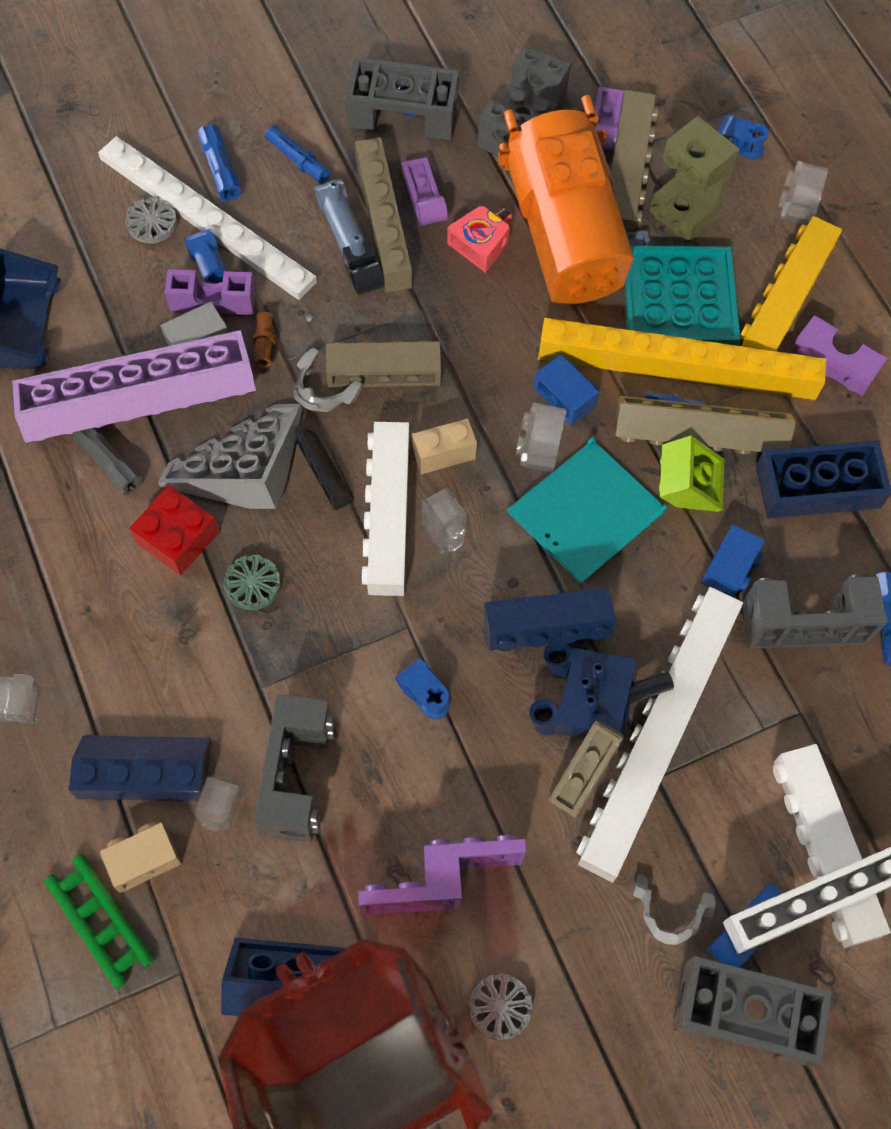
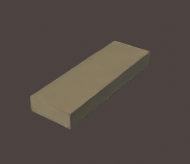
M596 719L548 801L576 818L625 736Z

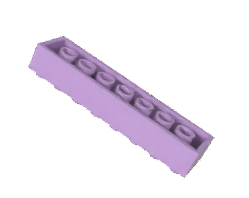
M241 330L12 381L14 415L25 443L42 441L58 435L72 434L80 430L94 427L99 428L111 423L130 421L133 418L151 414L156 415L164 411L187 408L195 404L214 402L218 399L256 391Z

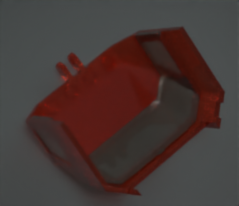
M366 939L350 945L346 950L318 964L316 967L306 953L298 954L296 962L303 975L297 979L285 963L276 967L279 979L285 986L257 1000L254 1004L241 1011L218 1057L233 1129H425L458 1109L461 1111L466 1128L478 1129L482 1122H488L493 1113L477 1069L436 988L435 982L405 948Z

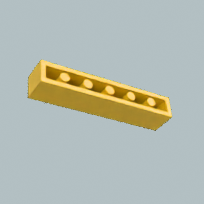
M812 216L808 225L802 224L795 238L799 240L797 245L792 243L784 257L788 260L787 263H780L773 277L777 279L775 284L769 283L762 298L766 299L764 304H757L751 316L754 322L752 325L747 323L740 335V339L744 340L742 347L778 351L843 229L815 216Z

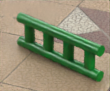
M79 854L72 860L77 870L62 881H59L56 875L52 874L43 882L114 988L118 990L127 983L122 974L137 961H140L142 966L147 968L156 959L85 856ZM85 881L95 896L77 908L68 892ZM103 907L113 923L96 935L86 921V918ZM121 933L131 950L114 962L104 945Z

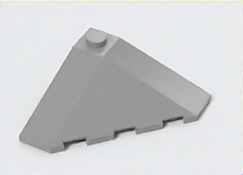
M274 404L265 409L267 415L258 419L257 422H252L249 418L230 428L233 434L217 442L215 438H212L196 447V455L187 458L185 461L181 462L179 457L170 461L158 481L159 486L166 488L170 485L179 492L248 509H276L285 489L296 440L294 430L299 426L303 409L302 405Z

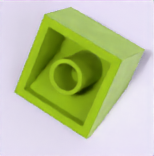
M693 436L663 444L662 457L660 459V497L677 508L715 512L723 511L724 458Z

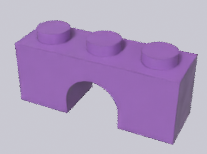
M167 270L165 296L170 312L187 313L208 302H212L219 314L253 315L256 291L252 272L224 271L221 283L210 284L200 280L197 277L196 270Z
M814 315L797 338L790 353L825 358V376L833 378L843 384L848 390L863 396L888 358L864 344L854 354L846 355L840 353L833 346V339L839 329Z

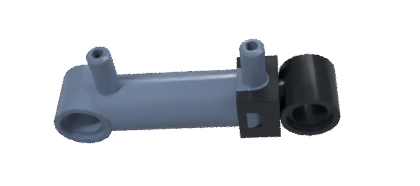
M337 179L315 186L314 190L318 205L322 213L324 212L343 255L344 266L356 294L360 295L383 288L385 283L378 262L375 261L372 247L368 240L365 241L348 202L343 181Z

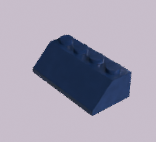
M607 587L485 602L484 640L490 651H509L516 647H541L548 643H572L580 639L592 638L599 640L612 636L616 618L609 589Z
M83 735L72 757L68 790L77 799L206 801L211 739L200 737Z
M234 938L221 983V1015L358 1027L367 950Z

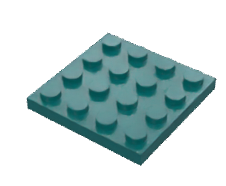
M630 246L634 260L624 285L626 330L735 346L739 345L740 330L731 247Z

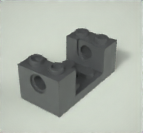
M523 45L513 62L511 86L499 104L490 100L479 118L477 147L498 155L499 145L505 142L509 143L510 132L504 116L506 110H513L518 126L517 131H522L521 125L528 120L548 112L557 111L567 93L571 63Z
M355 57L346 97L348 127L374 130L376 109L425 116V137L451 140L458 102L459 70ZM402 85L409 87L407 90H399L397 88Z
M866 574L851 575L842 584L843 587L839 589L840 592L831 599L832 610L826 611L823 614H812L811 611H798L793 615L791 614L786 580L764 577L755 581L742 605L748 649L868 644L887 624L879 577H867Z
M276 695L254 824L260 836L312 843L313 833L319 834L321 825L319 807L314 806L313 796L287 793L288 778L285 777L286 765L291 766L294 747H291V745L327 749L328 739L334 740L336 731L335 713L330 711L328 700Z
M694 956L685 962L673 1031L705 1040L717 1037L774 1053L773 1058L806 1067L822 1064L832 992ZM750 1000H758L763 1004L765 1014L761 1020H755L748 1014L747 1005Z

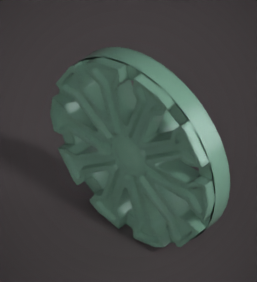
M245 555L236 559L227 568L224 577V589L228 599L237 607L245 610H258L268 606L276 599L281 588V578L276 565L260 555ZM249 562H253L251 571L247 566ZM259 564H264L265 566L258 571ZM239 566H241L244 573L239 572L236 569ZM269 571L274 573L273 575L265 576ZM233 576L239 580L230 581V577ZM266 583H275L273 587L266 585ZM240 587L234 593L230 591L232 588ZM262 591L270 595L267 598L263 597ZM245 593V600L239 601V598ZM252 596L257 597V603L251 602Z

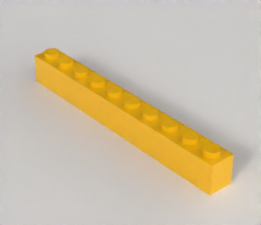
M544 318L538 360L552 361L561 354L567 361H572L575 365L810 400L817 399L825 384V358Z

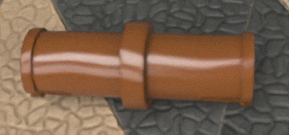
M260 312L256 316V333L253 335V344L255 345L253 363L256 367L268 368L272 364L271 353L272 347L275 344V336L273 335L275 317L270 312Z

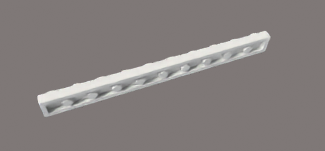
M116 136L98 152L103 162L151 196L170 203L175 212L201 231L211 229L217 243L296 299L300 300L317 283L314 274Z

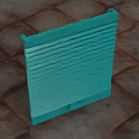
M592 437L585 447L508 508L507 513L580 584H583L601 566L612 559L613 556L641 534L650 524L661 517L667 511L668 506L666 504L662 505L596 443V439Z

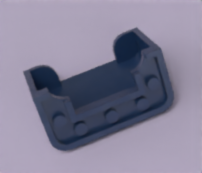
M1 248L0 368L38 370L40 365L45 366L49 354V349L44 348L45 342H42L49 300L52 293H58L61 278L57 277L58 265Z

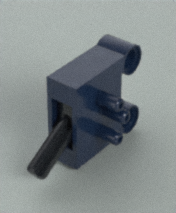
M562 642L549 643L544 650L543 656L549 673L557 678L567 677L560 710L556 708V705L551 700L539 699L531 704L529 716L534 729L544 736L557 733L585 739L596 719L624 735L631 703L673 690L674 682L669 672L636 681L638 666L637 660L634 658L572 648ZM557 656L566 657L562 663L555 664L552 662ZM543 713L552 714L551 719L546 722L537 720Z

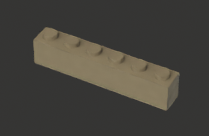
M630 90L624 91L610 171L613 181V193L626 232H633L634 227H640L643 211L638 210V205L643 206L646 189H641V185L647 183L649 168L644 166L645 163H650L652 147H648V142L653 143L655 126H651V122H656L659 106H654L656 94Z
M380 137L355 141L356 164L377 259L384 278L385 292L410 289L412 288V268L382 139Z
M619 396L614 431L615 436L620 437V440L625 442H636L637 439L648 440L649 443L654 445H663L666 442L693 436L713 451H722L723 448L734 449L739 454H751L752 451L763 452L764 450L791 448L796 421L789 413Z

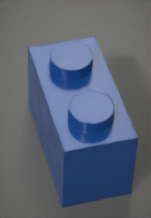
M561 354L535 374L533 388L570 425H573L596 407L600 393L593 381L587 380L579 372L577 366L572 361H567Z
M732 524L701 583L733 598L738 591L744 593L752 579L747 573L751 567L757 569L765 553L760 551L765 541Z

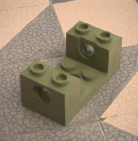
M696 116L666 142L662 159L671 168H677V172L673 179L653 194L649 211L657 220L662 221L672 229L675 235L683 238L687 243L692 241L717 219L740 149L703 119Z

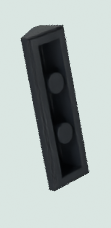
M296 427L294 430L296 443L332 508L338 510L351 504L353 497L318 435L303 427Z

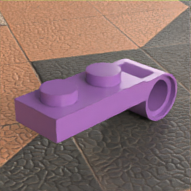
M598 86L595 117L599 116L596 130H605L606 139L602 149L614 151L624 90Z
M427 157L401 162L402 173L420 226L446 221L448 216L443 196L439 195Z

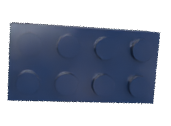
M879 440L764 450L756 465L767 519L882 508L891 496V486Z

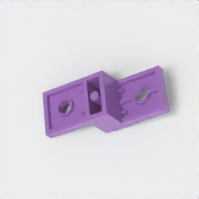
M501 835L497 837V841L484 842L483 837H469L464 839V843L450 844L449 839L432 840L430 845L424 846L425 887H420L419 882L400 883L398 889H386L384 884L365 886V891H358L361 916L460 909L462 900L460 869L522 865L526 855L525 839H517L516 835Z

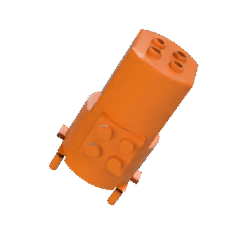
M585 95L581 98L585 113L577 110L548 112L521 125L522 131H517L518 126L513 110L509 109L504 112L510 137L509 143L505 142L499 145L498 165H505L504 171L509 170L521 213L527 219L550 299L558 304L586 303L618 291L624 287L634 260L613 193L611 174L602 149L606 139L605 130H596L599 116L595 117L596 112L590 95Z

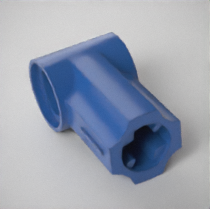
M211 229L184 237L192 261H196L204 281L211 284L222 282L226 269L219 256L218 246Z

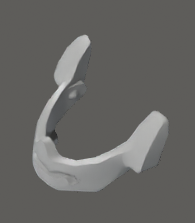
M315 348L307 351L297 363L301 373L293 386L294 399L305 408L320 412H329L343 402L346 404L354 403L363 386L358 380L352 382L343 392L324 398L315 396L311 387H304L303 380L311 374V366L318 354V350Z
M642 874L637 875L633 896L642 900L644 920L652 935L658 941L670 945L680 944L697 933L703 918H713L715 897L711 893H704L696 909L694 919L686 928L677 932L659 928L656 925L655 919L650 915L649 903L652 899V890L648 889V879Z

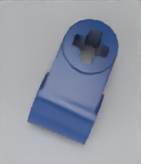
M726 116L723 118L718 129L720 134L740 149L738 155L748 159H757L762 156L764 152L763 142L766 141L769 133L764 125L743 120L736 116ZM756 131H759L758 137L755 138ZM751 144H754L753 150L750 151Z
M418 658L395 677L402 691L429 718L441 719L449 712L448 690L422 659ZM434 698L436 701L441 699V703L432 702L430 704V699Z

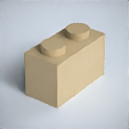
M468 418L412 434V451L420 474L476 459L477 441Z
M155 822L146 824L137 830L138 834L127 839L125 837L116 838L107 844L106 849L99 851L113 887L118 892L122 893L181 865L168 830L162 822L159 824Z

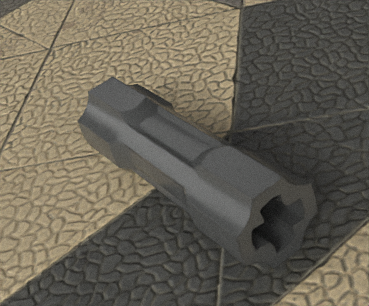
M89 428L71 434V438L95 460L123 495H129L142 485L144 481L142 480L143 476L130 461L122 457L104 437L103 432L99 428Z

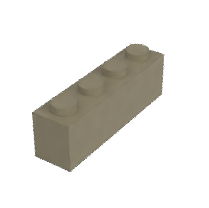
M396 340L384 343L365 341L363 343H346L343 341L326 343L328 388L348 387L355 380L363 384L362 387L440 386V342H432L430 340L403 342Z

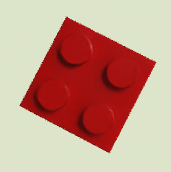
M170 485L129 527L135 543L180 576L219 534L215 517Z

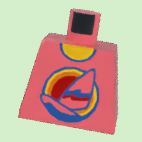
M479 206L448 226L447 244L486 273L509 242L510 227L508 223L512 220V216L505 208H500L493 214L484 206Z

